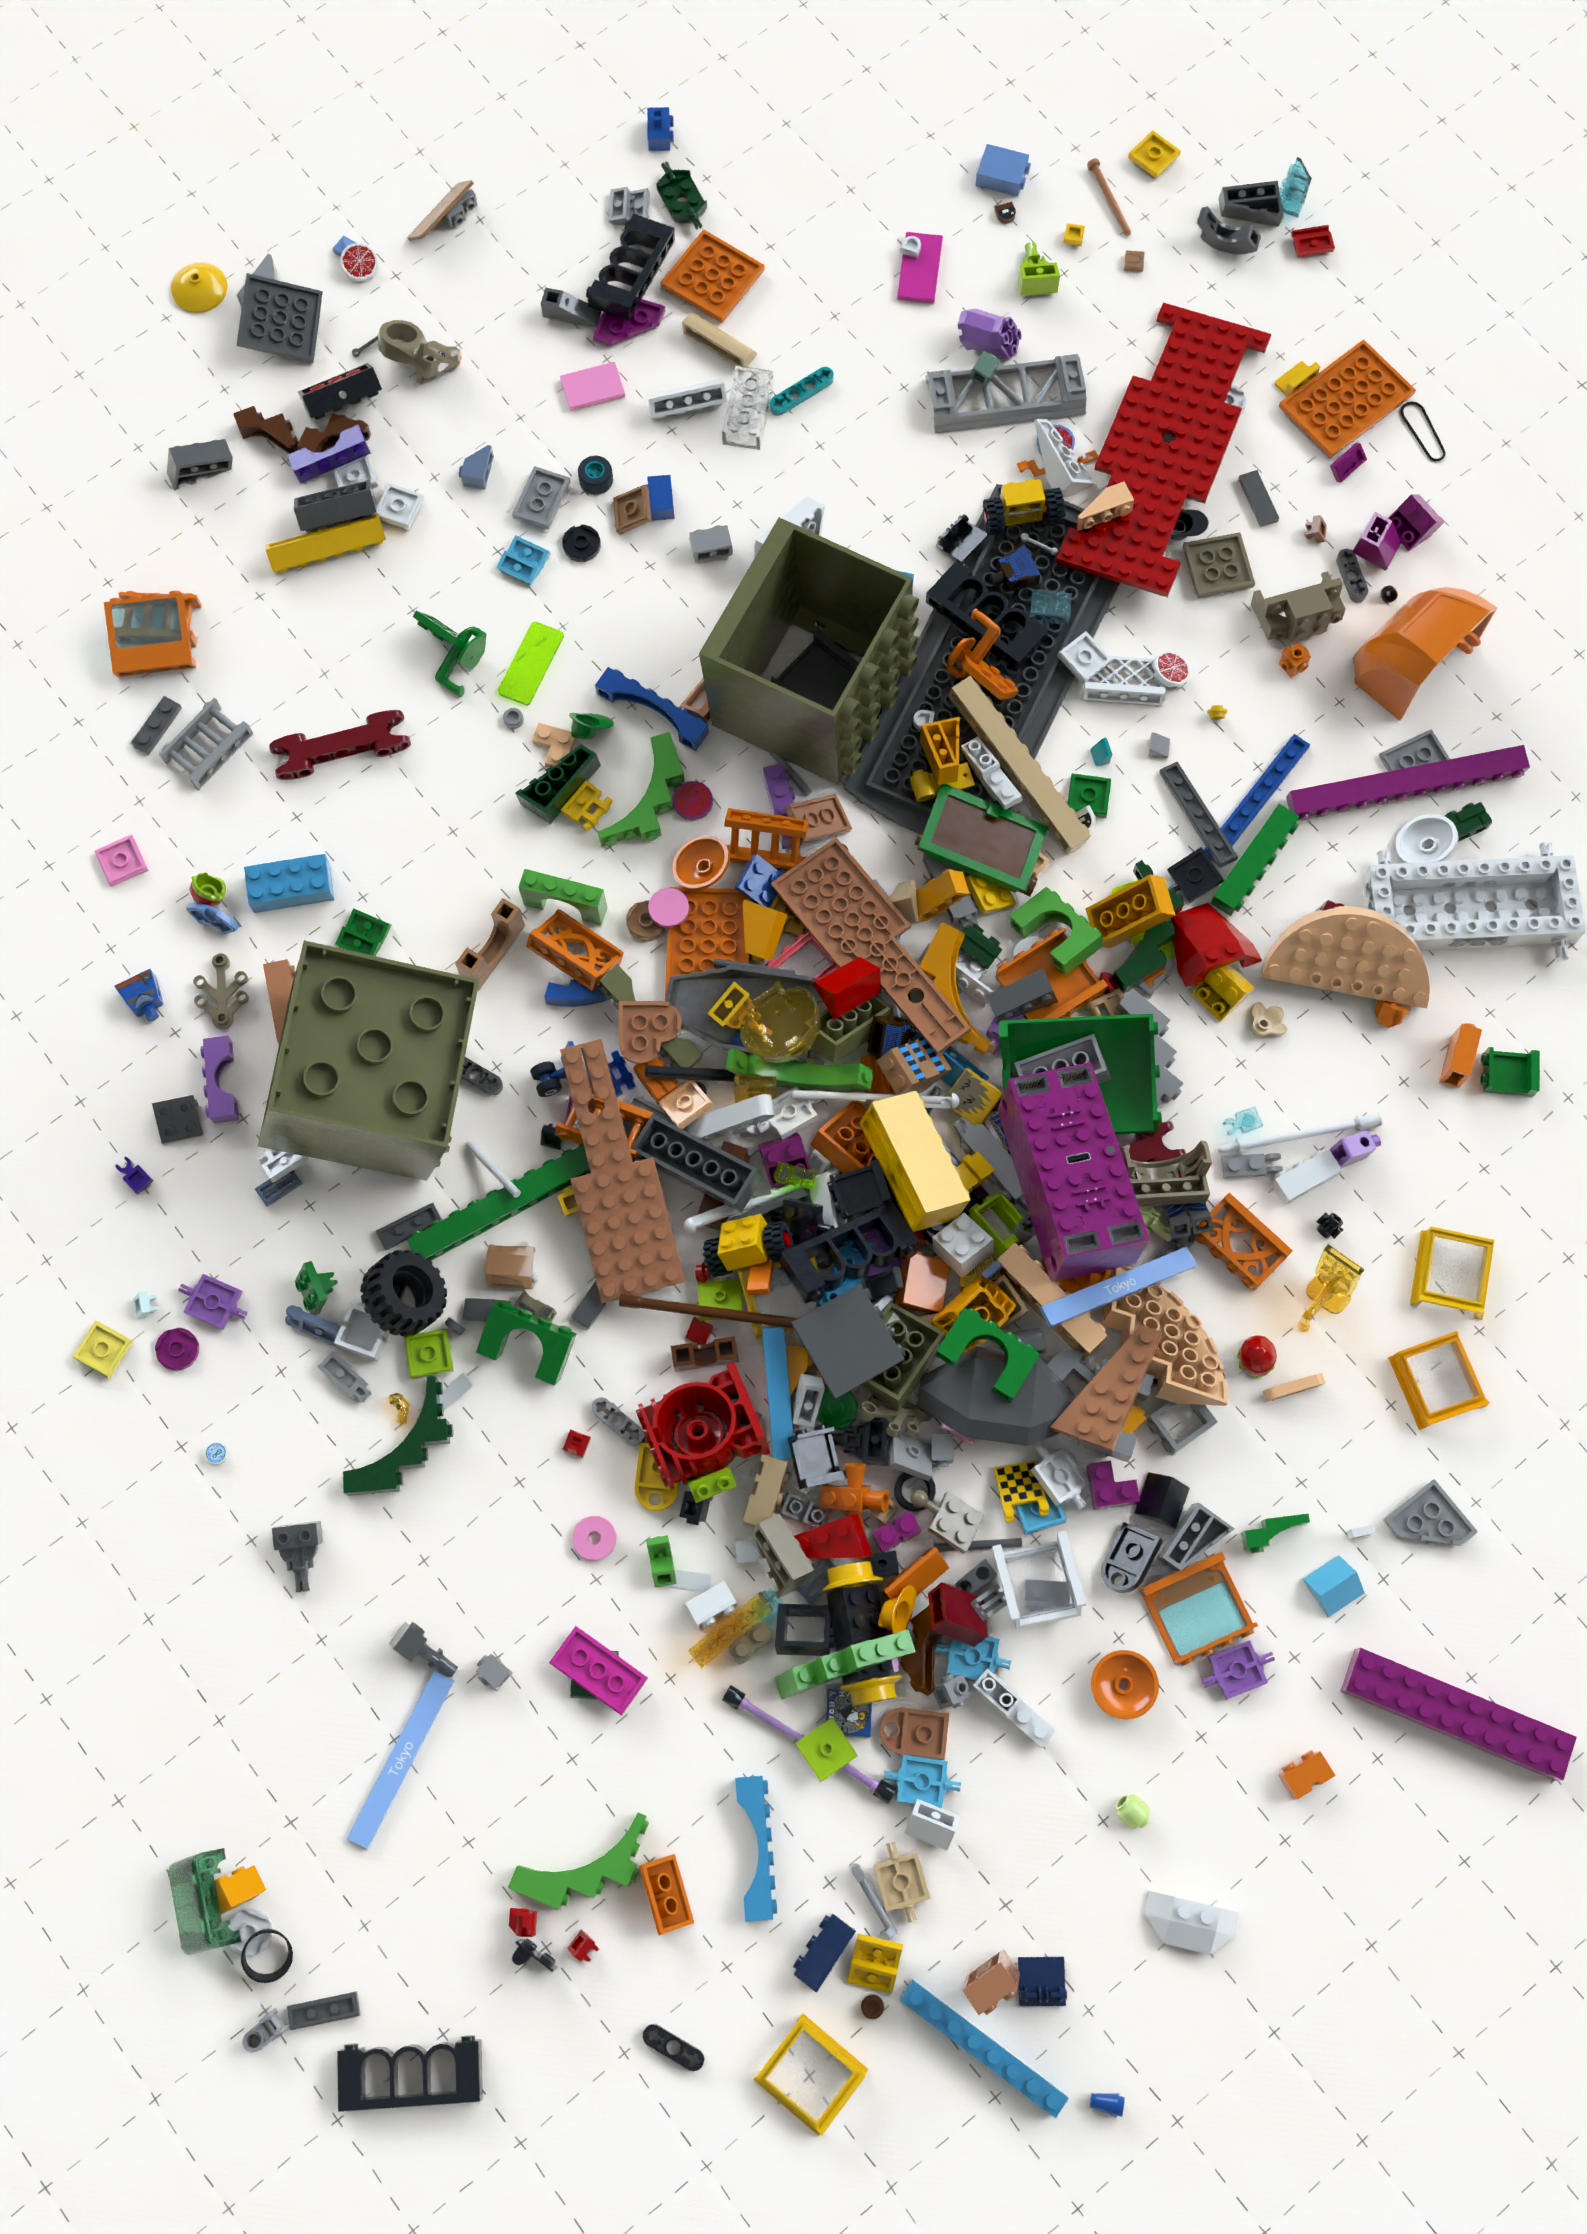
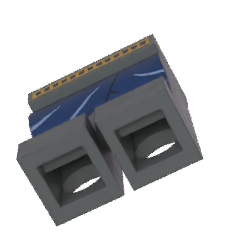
M1206 1203L1164 1205L1172 1239L1190 1236V1224L1194 1235L1213 1231L1211 1214L1207 1209ZM1205 1221L1206 1225L1197 1227L1195 1223ZM1183 1225L1185 1226V1229L1182 1231H1175L1174 1227Z

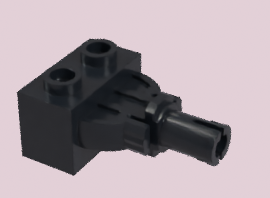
M874 1417L869 1422L857 1424L855 1427H846V1432L832 1433L834 1446L846 1447L844 1448V1453L853 1454L858 1459L863 1460L866 1465L888 1466L890 1445L886 1429L891 1421L888 1418Z

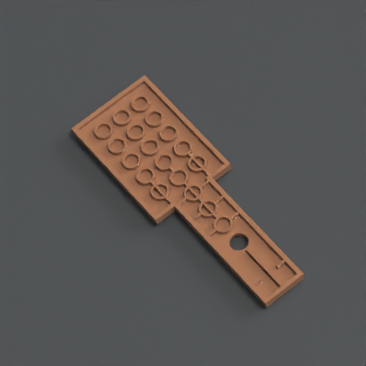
M837 837L771 883V887L838 968L858 957L880 967L881 988L937 1055L971 1031V1027L897 941L896 938L911 928L910 923ZM921 990L924 998L919 1003H912L908 999L909 992Z
M602 1039L560 1049L591 1171L590 1174L571 1178L570 1180L601 1303L618 1300L621 1294L637 1295L686 1282L654 1157L637 1162L632 1160ZM600 1098L603 1100L605 1107L600 1114H592L589 1111L588 1103L591 1099Z

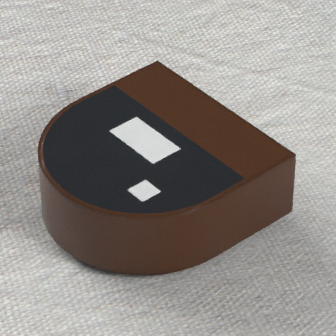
M1013 202L1001 204L994 208V212L1000 222L1007 224L1015 219L1016 209Z

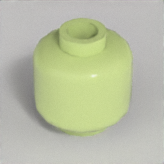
M1126 1794L1118 1800L1116 1816L1128 1828H1143L1148 1824L1150 1808L1136 1794Z

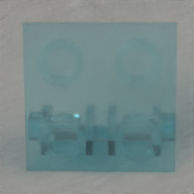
M1032 589L1029 619L1034 618L1037 621L1043 622L1045 616V623H1047L1048 616H1051V623H1053L1054 617L1057 624L1065 625V623H1069L1072 594L1062 591L1053 592L1044 589Z

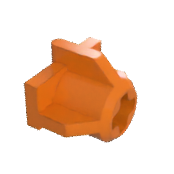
M1377 1000L1374 1009L1377 1022L1388 1028L1401 1024L1404 1016L1409 1015L1411 1012L1402 1007V1004Z

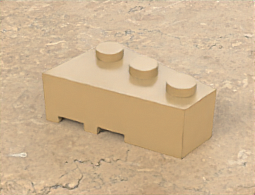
M762 1454L761 1464L755 1476V1483L744 1514V1524L756 1527L758 1523L777 1515L774 1513L776 1505H781L784 1493L781 1492L782 1485H787L791 1473L787 1471L788 1463L786 1461Z

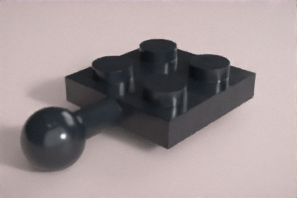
M1202 847L1167 869V872L1175 882L1168 890L1171 888L1175 892L1180 890L1189 904L1224 882V878Z

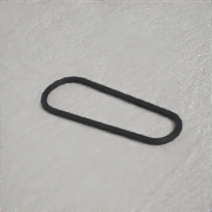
M1411 401L1405 403L1401 408V416L1429 459L1432 461L1443 460L1446 451L1424 407L1418 402ZM1413 404L1421 408L1443 452L1442 457L1433 458L1404 416V408L1407 405Z

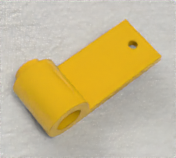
M968 762L959 765L958 780L946 783L947 785L959 790L975 786ZM924 770L913 772V776L909 779L916 801L924 802L936 798L940 785L937 784L934 774H929V772H924Z

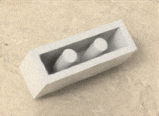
M1329 1149L1324 1152L1318 1150L1310 1156V1160L1306 1162L1301 1160L1292 1166L1293 1169L1289 1172L1283 1170L1274 1176L1276 1179L1271 1185L1284 1205L1323 1185L1342 1172V1168Z

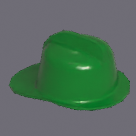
M573 712L569 714L572 719L571 736L573 738L593 739L600 729L614 726L613 720L604 715Z

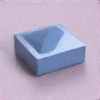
M343 235L332 248L333 252L341 257L342 251L348 245L356 242Z

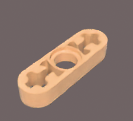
M1318 1373L1266 1389L1262 1392L1266 1402H1270L1322 1386L1326 1382L1323 1374Z

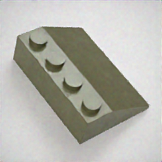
M890 1301L882 1312L884 1317L881 1320L885 1326L889 1325L895 1335L892 1337L895 1344L900 1343L906 1354L903 1356L905 1359L904 1363L894 1365L861 1385L879 1400L900 1411L935 1360L936 1351L945 1338V1332Z

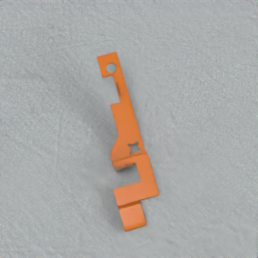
M1093 450L1085 453L1086 458L1082 459V455L1081 458L1079 456L1077 462L1078 464H1084L1098 459V455ZM1034 459L1028 462L1024 460L1017 463L1020 473L1029 469L1034 478L1046 474L1045 467L1039 469Z

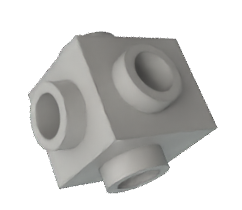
M951 1673L940 1678L942 1682L934 1686L933 1691L940 1709L949 1706L957 1708L965 1704L964 1699L972 1695L963 1674L954 1676Z

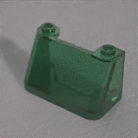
M224 1848L194 1854L175 1861L169 1866L168 1877L181 1949L188 1956L242 1942L240 1930L232 1931L228 1927V1925H231L230 1920L222 1922L214 1875L221 1873L218 1864L226 1860Z

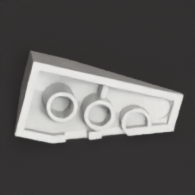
M1036 419L1034 423L1047 480L1051 489L1060 488L1063 497H1070L1093 486L1095 482L1083 463L1078 464L1072 456L1074 454L1071 448L1068 449L1062 444L1063 438L1050 421Z

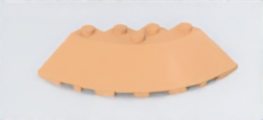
M1129 1265L1115 1268L1113 1277L1135 1267ZM1161 1282L1104 1306L1102 1325L1122 1331L1120 1348L1140 1325L1162 1332V1337L1146 1372L1158 1379L1156 1397L1176 1404L1226 1406L1228 1404L1227 1380H1224L1223 1362H1220L1217 1356L1218 1349L1211 1337L1208 1338L1201 1327L1202 1322L1196 1314H1191L1183 1305L1184 1301L1171 1291L1169 1293L1160 1286Z

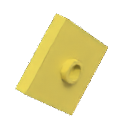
M95 1320L72 1358L111 1379L134 1341Z

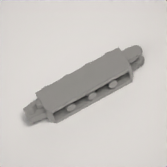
M923 855L922 861L931 880L938 878L942 875L943 871L948 869L961 871ZM970 894L945 909L951 923L954 925H961L963 929L967 924L971 926L974 924L978 925L976 916L979 909Z
M961 1117L953 1124V1127L960 1136V1147L963 1152L972 1156L978 1151L995 1169L988 1179L993 1186L997 1185L1009 1202L1011 1201L1013 1205L1018 1202L1027 1212V1204L1012 1157L983 1124H976L974 1126L965 1117Z

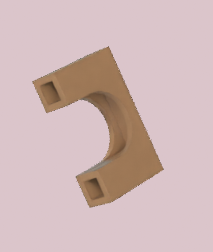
M504 898L501 899L491 913L494 926L483 948L476 953L467 947L455 963L459 975L479 979L478 991L525 927L520 908Z

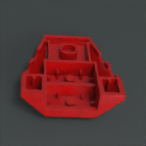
M1209 903L1181 911L1170 918L1171 923L1175 927L1173 939L1177 973L1185 988L1204 982L1206 972L1239 961L1242 968L1262 962V958L1254 944Z

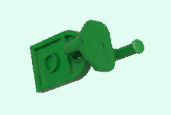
M416 610L412 617L418 621L417 625L425 630L432 631V635L439 640L453 644L437 670L435 679L443 687L462 697L465 691L464 686H458L448 678L457 663L468 669H473L479 663L485 652L487 634L475 626L468 627L458 634L435 617ZM474 635L475 638L469 642L471 636Z

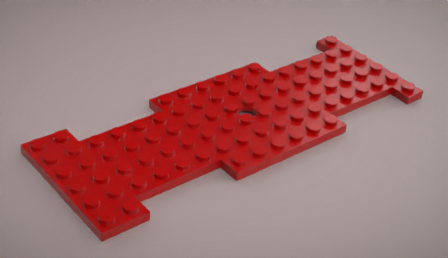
M1163 302L1156 322L1173 326L1151 381L1132 375L1094 468L1096 471L1111 475L1107 487L1125 482L1134 499L1132 512L1125 516L1115 517L1108 522L1096 524L1089 528L1088 533L1069 527L1055 563L1168 598L1181 562L1164 557V553L1186 498L1206 503L1242 412L1241 407L1225 403L1245 351L1248 348L1265 353L1272 334ZM1167 432L1173 433L1176 436V440L1166 443L1163 441L1162 435Z

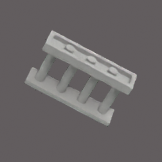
M216 698L207 702L191 722L169 744H166L159 753L165 764H168L173 759L190 773L189 780L198 790L254 734L249 724L244 720L236 725L220 712L222 708ZM213 717L232 731L226 739H222L206 726ZM199 731L218 745L212 753H208L192 740ZM186 745L204 759L199 767L195 768L178 754Z

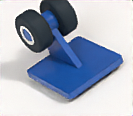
M568 1041L565 1048L574 1046L573 1041ZM547 1061L533 1066L530 1070L532 1078L541 1082L536 1086L540 1097H549L559 1093L562 1090L560 1079L567 1078L564 1064L563 1068L556 1071L554 1063Z

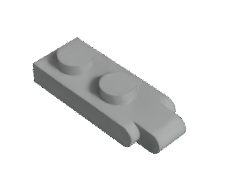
M333 1351L318 1365V1368L353 1400L357 1397L361 1402H364L372 1394L366 1388L369 1384Z

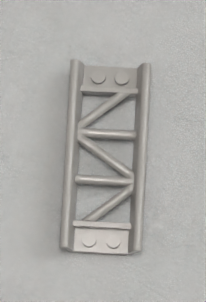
M1078 354L1055 356L1053 360L998 366L990 381L1016 405L1011 407H994L990 384L988 383L986 388L982 386L987 410L958 413V409L977 382L970 379L956 399L952 380L969 378L972 369L951 372L950 369L927 372V375H925L926 383H929L933 405L935 433L1086 414V386ZM1055 367V370L1036 398L1031 402L1026 371ZM1018 372L1023 400L996 375ZM1057 380L1061 400L1041 403Z

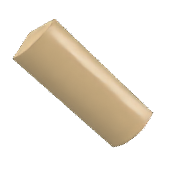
M695 313L689 314L682 321L683 334L743 371L757 356L755 350Z

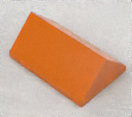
M931 1547L879 1591L887 1600H890L892 1598H899L902 1590L906 1586L912 1585L916 1590V1596H918L945 1573L949 1566L938 1549Z
M675 1854L639 1865L658 1936L693 1924V1916Z

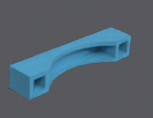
M763 1775L735 1778L737 1802L752 1821L758 1842L756 1874L749 1890L744 1896L745 1922L773 1920V1914H777V1901L772 1899L771 1890H776L775 1875H770L769 1867L774 1865L773 1851H768V1842H772L771 1827L767 1828L766 1818H770V1806L765 1804L764 1794H769L768 1780H763Z

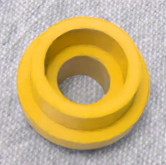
M1213 705L1211 709L1207 710V714H1209V719H1225L1227 709L1223 708V705Z

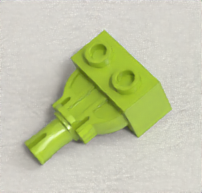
M1030 242L1026 243L1027 257L1023 258V265L1019 266L1017 282L1020 296L1058 293L1060 273L1057 262H1047L1044 255L1040 259L1036 243L1032 242V248Z

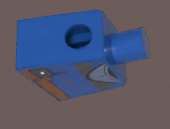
M147 969L114 985L137 1017L145 1015L148 1022L158 1019L159 1015L156 1009L161 1007L164 1002L157 977L151 969Z

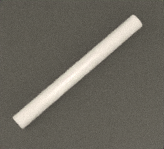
M473 1141L466 1143V1147L515 1198L521 1194V1191Z

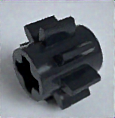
M1325 1212L1316 1221L1320 1224L1317 1227L1318 1232L1327 1239L1331 1236L1335 1239L1344 1230L1341 1227L1343 1225L1342 1219L1335 1213L1328 1215Z

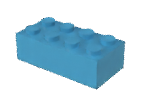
M326 854L244 867L248 905L253 913L335 900L330 862Z

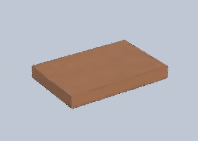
M836 794L790 804L785 807L788 817L809 820L806 838H800L801 844L847 833L852 830Z

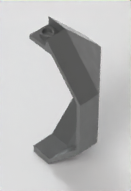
M976 1346L963 1353L954 1367L944 1363L924 1374L920 1380L917 1406L964 1437L1029 1446L1060 1434L1051 1430L1050 1426L1076 1397L1039 1357L1013 1400L1009 1403L992 1392L1006 1366L1003 1350Z

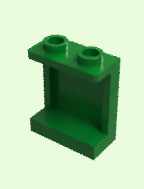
M1488 1047L1482 1053L1481 1065H1484L1480 1083L1483 1085V1092L1534 1097L1540 1091L1539 1050H1531L1526 1054L1494 1051V1047Z

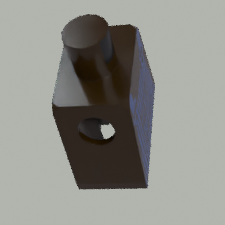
M1023 544L998 560L997 572L990 575V580L994 586L1004 583L1006 589L1011 592L1038 585L1041 574Z
M873 1016L867 1052L877 1059L881 1058L890 1049L908 1043V1038L915 1036L914 1027L898 1016Z

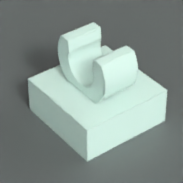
M147 1291L136 1294L133 1298L136 1319L146 1318L149 1313H154L159 1309V1306L152 1307L149 1304V1301L156 1300V1295L148 1296Z

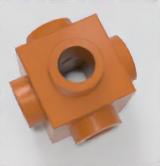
M1299 642L1293 646H1287L1281 652L1282 656L1279 665L1291 678L1308 668L1311 656L1309 651L1302 647Z

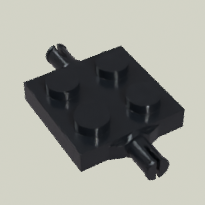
M783 1199L782 1214L776 1212L771 1214L772 1221H784L787 1223V1226L790 1227V1232L793 1234V1244L797 1245L835 1228L834 1225L824 1224L823 1205L796 1199Z

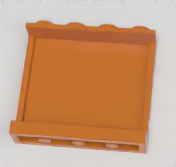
M1065 927L1061 930L1056 929L1052 931L1047 939L1036 941L1031 946V949L1026 952H1019L1015 955L1014 960L1009 963L1006 961L997 968L995 978L1002 987L1041 969L1044 970L1058 1002L1023 1014L1025 1019L1067 1018L1104 994L1107 990L1108 985L1104 979L1100 981L1085 961L1066 976L1051 964L1050 952L1068 938L1065 935Z

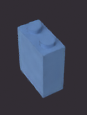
M986 144L976 174L975 186L1018 197L1020 189L1024 190L1026 184L1025 174L1029 175L1031 169L1029 154Z

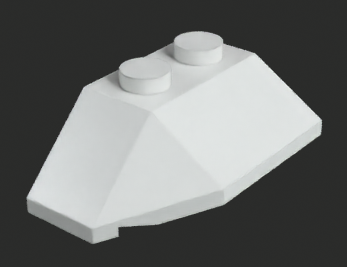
M1150 1890L1147 1893L1144 1915L1164 1944L1210 1955L1235 1937L1239 1917V1912Z

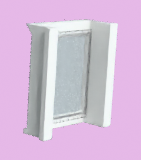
M1066 1531L1057 1533L1056 1542L1003 1552L1001 1544L992 1546L1010 1618L1015 1623V1629L1081 1616L1082 1606H1086V1600Z

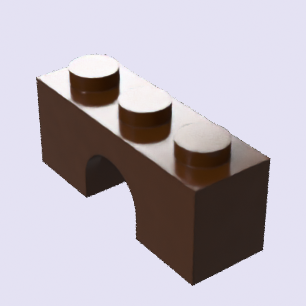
M735 1336L714 1339L713 1342L702 1345L687 1343L671 1346L675 1372L739 1362Z

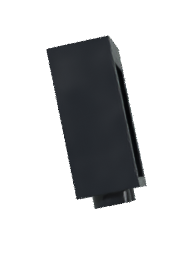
M778 1603L775 1635L777 1655L825 1656L830 1654L831 1648H835V1638L832 1635V1622L828 1605ZM788 1617H825L824 1641H787Z

